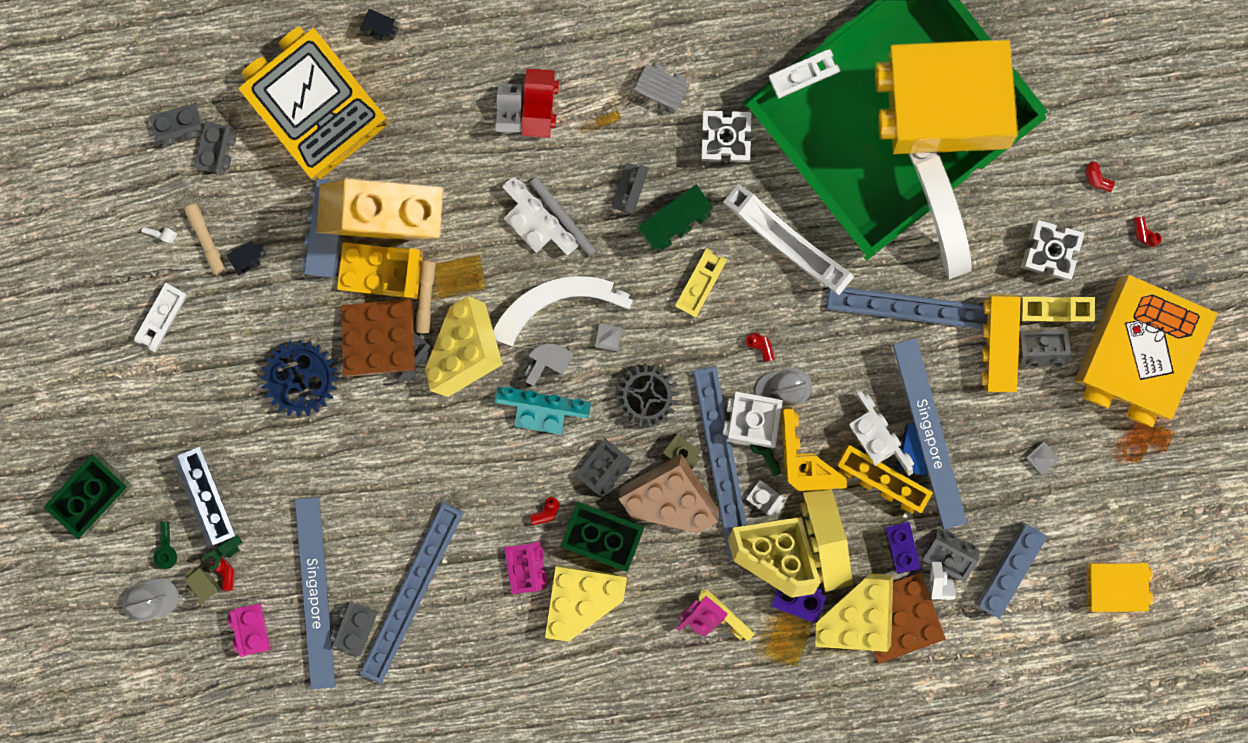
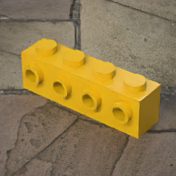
M988 294V300H984L983 311L984 314H987V324H983V338H986V347L982 348V361L985 362V371L981 372V385H984L988 392H1017L1021 297L1017 294Z
M850 445L845 446L835 464L840 468L838 471L840 474L849 479L854 475L861 479L860 485L869 490H872L873 487L882 491L879 496L890 502H893L894 499L902 503L901 508L911 514L914 511L922 513L933 492L882 463L874 465L868 455Z

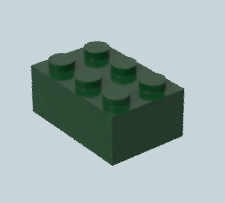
M696 184L640 224L637 230L653 252L659 250L661 253L673 244L671 240L678 235L681 239L692 231L690 226L696 221L700 225L712 215L710 211H712L713 206Z
M99 453L92 454L43 508L78 540L83 539L133 485Z
M578 500L560 547L628 572L645 526Z

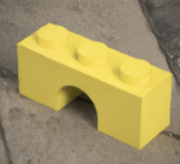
M1021 297L1020 321L1093 322L1095 321V297Z

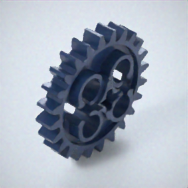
M302 340L298 341L297 346H295L293 341H289V348L280 344L281 352L272 350L274 359L266 358L270 365L269 367H262L267 372V375L261 376L260 379L267 380V384L261 388L269 389L270 391L265 395V398L273 397L274 400L271 406L279 403L278 411L282 412L287 408L288 416H291L294 410L297 417H301L303 410L307 416H311L312 408L315 412L319 413V404L327 407L328 404L325 399L334 398L329 393L330 390H338L336 386L332 385V382L339 380L338 377H334L332 374L338 371V368L330 367L335 360L326 359L328 351L320 353L321 345H317L312 349V341H308L306 347ZM293 350L294 361H299L300 357L304 355L310 359V366L307 369H303L299 365L295 366L299 374L305 375L303 383L306 388H311L310 381L315 376L319 377L322 381L321 388L312 390V394L320 397V399H310L307 406H305L306 396H301L298 401L291 400L289 396L293 388L299 389L300 392L305 391L300 382H295L294 379L297 378V375L293 368L288 369V379L283 381L278 377L279 369L281 367H288V363L280 360V358H289Z

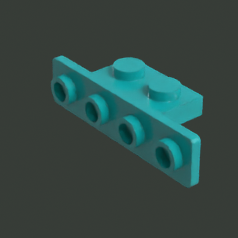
M497 387L494 399L495 403L517 406L515 427L562 435L565 415L587 419L589 418L591 407L590 402L582 399H568L559 395H545L535 391L516 390L512 387Z

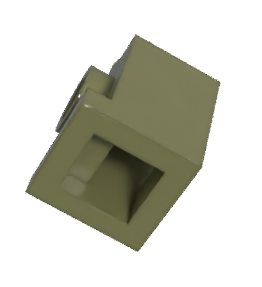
M676 434L663 450V453L670 459H673L679 455L681 449H686L688 455L685 457V460L692 469L700 460L698 456L700 451L679 434Z
M194 566L183 575L186 578L185 582L188 584L186 586L187 590L194 597L198 596L200 598L197 601L198 605L203 604L221 589L220 585L204 566L196 569Z

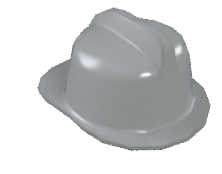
M788 368L764 375L758 381L755 392L757 396L783 400L782 407H793L804 403L810 397L812 382L809 375L803 370Z
M162 578L153 579L129 587L123 595L122 606L126 615L132 620L138 622L148 621L171 613L177 606L179 594L176 586L169 580Z

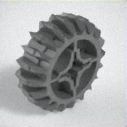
M644 363V371H639V367L635 365L634 370L636 373L634 375L629 370L625 372L630 377L628 380L620 377L619 380L625 383L624 387L616 386V390L622 391V395H616L615 399L623 400V403L617 405L618 409L625 406L626 411L621 414L623 417L627 416L628 413L632 415L629 423H633L634 419L637 418L639 419L637 426L641 427L643 420H647L646 425L650 428L651 420L655 419L656 425L659 426V417L662 416L665 421L669 420L668 416L664 414L666 411H669L671 414L675 413V410L670 408V404L678 405L679 402L672 400V396H678L679 392H672L671 388L677 386V382L668 383V380L673 377L672 374L667 375L666 378L662 376L666 370L665 368H662L657 373L655 372L657 365L653 364L652 370L648 371L647 363ZM648 375L644 388L635 389L629 387L636 378ZM655 377L665 385L667 397L655 393L653 389ZM649 383H651V393H654V396L660 399H649L646 402L645 408H643V398H640V395L634 392H645L648 389ZM627 394L640 399L639 414L629 406ZM652 402L665 404L656 414L646 415L648 406Z

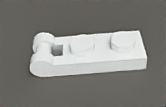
M831 49L770 75L769 80L777 98L780 99L839 73L840 69L838 65L834 64L832 59L834 55ZM823 61L826 69L820 72L817 63Z
M165 283L136 334L134 341L140 345L143 343L149 346V350L156 353L188 294ZM149 329L157 332L154 338L147 335Z

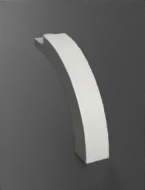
M936 152L909 153L932 214L940 246V259L948 278L952 279L971 272L972 265L967 236L955 196L940 157L937 156Z
M737 184L723 203L762 238L802 270L838 295L841 294L853 279L854 275L805 240L767 208L753 193L740 184Z
M564 277L543 283L519 297L502 315L493 332L497 341L514 346L520 331L528 320L539 310L553 302L570 297H593L630 309L633 300L629 299L630 294L618 289L616 293L611 292L614 285L613 282L594 277Z

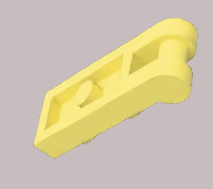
M708 248L704 251L675 307L695 318L727 261V258L714 255L713 251ZM707 262L715 265L713 272L704 268Z
M709 590L699 592V601L707 596L728 613L721 623L724 624L727 621L733 627L730 631L739 640H742L744 637L749 641L755 635L748 626Z

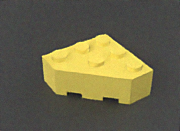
M469 296L449 307L425 368L430 391L447 397L503 365L486 304Z
M832 489L804 492V503H800L803 517L808 518L805 521L808 535H811L808 536L811 550L815 553L813 558L816 568H818L817 572L820 583L823 582L825 592L853 586L847 538Z
M802 517L734 527L732 529L728 542L734 562L791 598L811 595L816 592L820 579Z
M556 564L545 638L569 642L624 601L627 575Z
M868 574L816 622L815 647L887 652L891 647L893 575Z

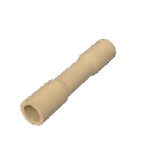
M197 203L184 208L187 218L205 252V257L212 273L217 274L224 271L226 266L212 241Z
M421 261L419 306L415 332L429 333L430 306L435 276V261Z

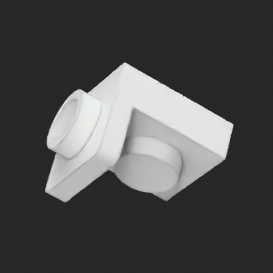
M760 479L746 497L749 502L769 517L772 513L777 515L784 505L781 502L784 497Z
M932 562L929 580L931 598L955 599L954 581L947 579V572H943L941 562Z

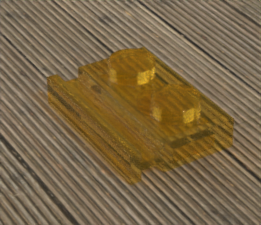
M480 255L436 263L435 278L440 299L487 290Z
M780 610L764 654L797 667L813 622Z

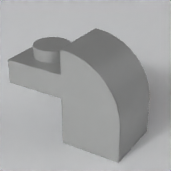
M498 84L496 131L505 134L520 132L522 84Z
M544 344L535 348L529 357L537 360L535 365L530 363L524 374L528 377L526 382L535 386L546 366L563 375L574 353L556 344Z

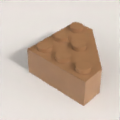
M682 454L625 484L620 489L619 500L631 518L694 533H699L718 523L719 509Z

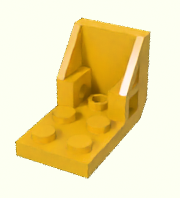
M343 242L337 290L418 299L423 251L411 248H387Z
M782 407L781 423L785 479L798 491L847 488L846 478L812 452L796 453V451H800V437L795 435V427H799V416L792 407ZM805 463L806 468L801 470V464Z

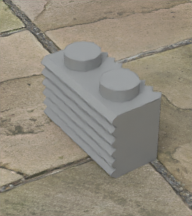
M654 62L652 65L646 64L634 88V92L677 112L690 85L686 83L687 78L677 73L671 76L664 72L666 68Z

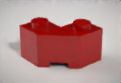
M526 68L522 136L550 138L551 128L556 129L557 114H553L554 95L559 93V80H555V70Z

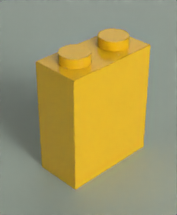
M1144 561L1087 562V610L1091 612L1149 611V605L1153 603L1152 591H1149V581H1152L1153 573L1149 563Z

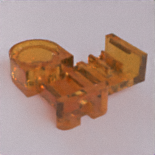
M1138 423L1132 437H1127L1122 450L1123 456L1129 462L1142 460L1149 446L1146 442L1150 443V446H1153V444L1161 447L1160 450L1167 452L1175 432L1161 426H1153L1152 428ZM1133 444L1137 445L1141 450L1139 457L1135 459L1130 458L1127 454V448Z

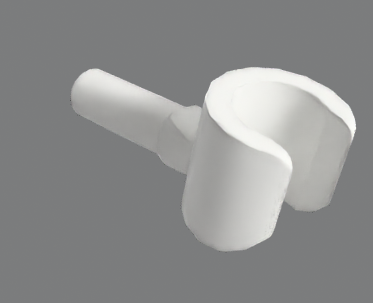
M167 227L164 228L162 233L150 228H142V233L156 236L167 243H172L177 235L176 232Z

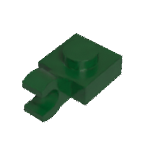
M237 534L216 550L206 553L202 560L205 561L208 558H213L215 564L209 570L214 571L219 567L220 559L224 556L231 558L240 551L239 546L243 542Z

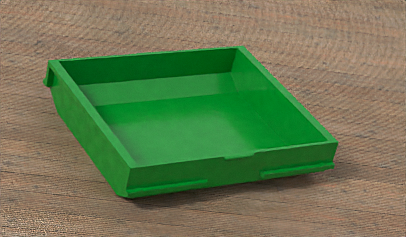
M871 0L857 11V17L852 21L845 22L823 40V44L811 53L805 52L788 66L790 67L831 49L834 55L832 59L834 64L838 65L839 73L780 99L777 98L769 81L742 102L746 110L750 109L862 251L860 254L866 261L930 211L909 154H893L892 139H880L879 110L890 109L889 92H877L875 79L876 62L887 61L891 45L992 41L961 0ZM823 61L817 63L820 72L826 69ZM1012 66L1017 137L1012 144L1014 145L1047 119L1045 114L1048 113V110ZM1007 149L936 152V154L941 159L953 191L971 176L970 173L977 168L982 170Z

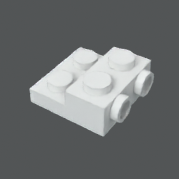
M735 392L733 398H728L726 412L731 413L729 421H725L723 426V435H727L726 442L775 448L783 400Z

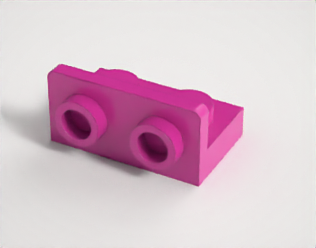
M540 541L504 547L511 594L536 592L547 588L548 575L544 568V550L541 547Z
M705 596L700 601L695 600L688 609L686 608L678 617L680 623L676 629L680 632L688 624L694 632L706 637L724 621L728 613Z
M261 603L230 610V615L227 616L230 629L234 630L235 638L232 639L234 651L239 653V657L271 650Z

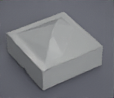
M599 323L595 347L618 351L623 328Z
M1044 441L1025 457L1041 475L1060 460Z

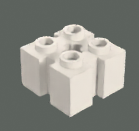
M703 111L702 133H708V140H702L701 161L720 162L721 156H730V162H749L751 141H745V134H750L751 112H732L731 118L722 117L723 111ZM724 131H729V135L733 136V139H729L728 143L720 139L719 135H723Z
M1040 220L1034 221L1028 239L1033 241L1034 244L1032 248L1025 250L1021 268L1038 273L1044 272L1046 268L1049 269V276L1071 280L1077 262L1071 259L1072 254L1080 252L1085 233L1069 228H1064L1057 232L1055 231L1057 225ZM1054 245V249L1057 250V254L1050 255V252H1048V247Z

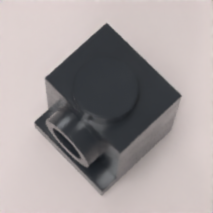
M368 9L359 31L364 35H367L369 31L371 32L370 37L382 42L384 38L394 41L399 27H396L397 22L395 19Z
M250 241L227 254L236 273L241 277L246 275L245 269L251 271L261 265L259 261L267 256L260 243L256 245L254 241Z

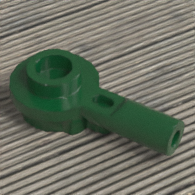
M754 444L749 445L754 453L763 456L774 477L782 473L771 453L772 448Z
M170 521L160 522L161 547L156 549L153 559L157 567L170 569L176 564L178 556L175 549L170 546Z

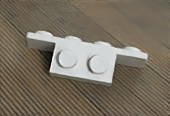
M513 177L505 182L502 187L518 204L504 219L536 253L551 239L566 255L572 253L579 246L574 236L559 224L555 216L549 214L541 201L533 197L521 181Z
M860 390L857 392V399L866 411V414L851 422L849 427L874 465L879 464L894 454L908 476L913 474L912 466L914 462L907 452L903 454L899 446L901 443L894 433L890 435L886 429L888 423L881 413L877 415L873 407H875V404L868 394L864 396Z

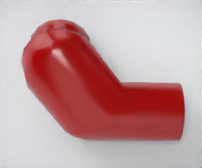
M1095 161L1089 162L1085 169V175L1089 184L1094 188L1111 193L1115 181L1103 178L1099 163Z
M1145 216L1133 218L1138 241L1148 247H1155L1161 243V235L1158 232L1154 233L1147 229Z
M750 333L746 337V345L760 350L764 362L775 360L769 338L758 333Z
M551 496L545 500V505L541 512L530 514L532 526L555 519L560 508V503L555 497Z
M221 558L219 567L214 571L222 577L221 590L233 591L235 570L225 559ZM214 560L211 561L210 567L215 564Z

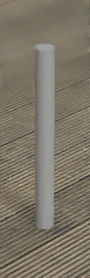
M538 177L531 180L529 183L566 229L574 236L586 254L590 257L595 253V248Z

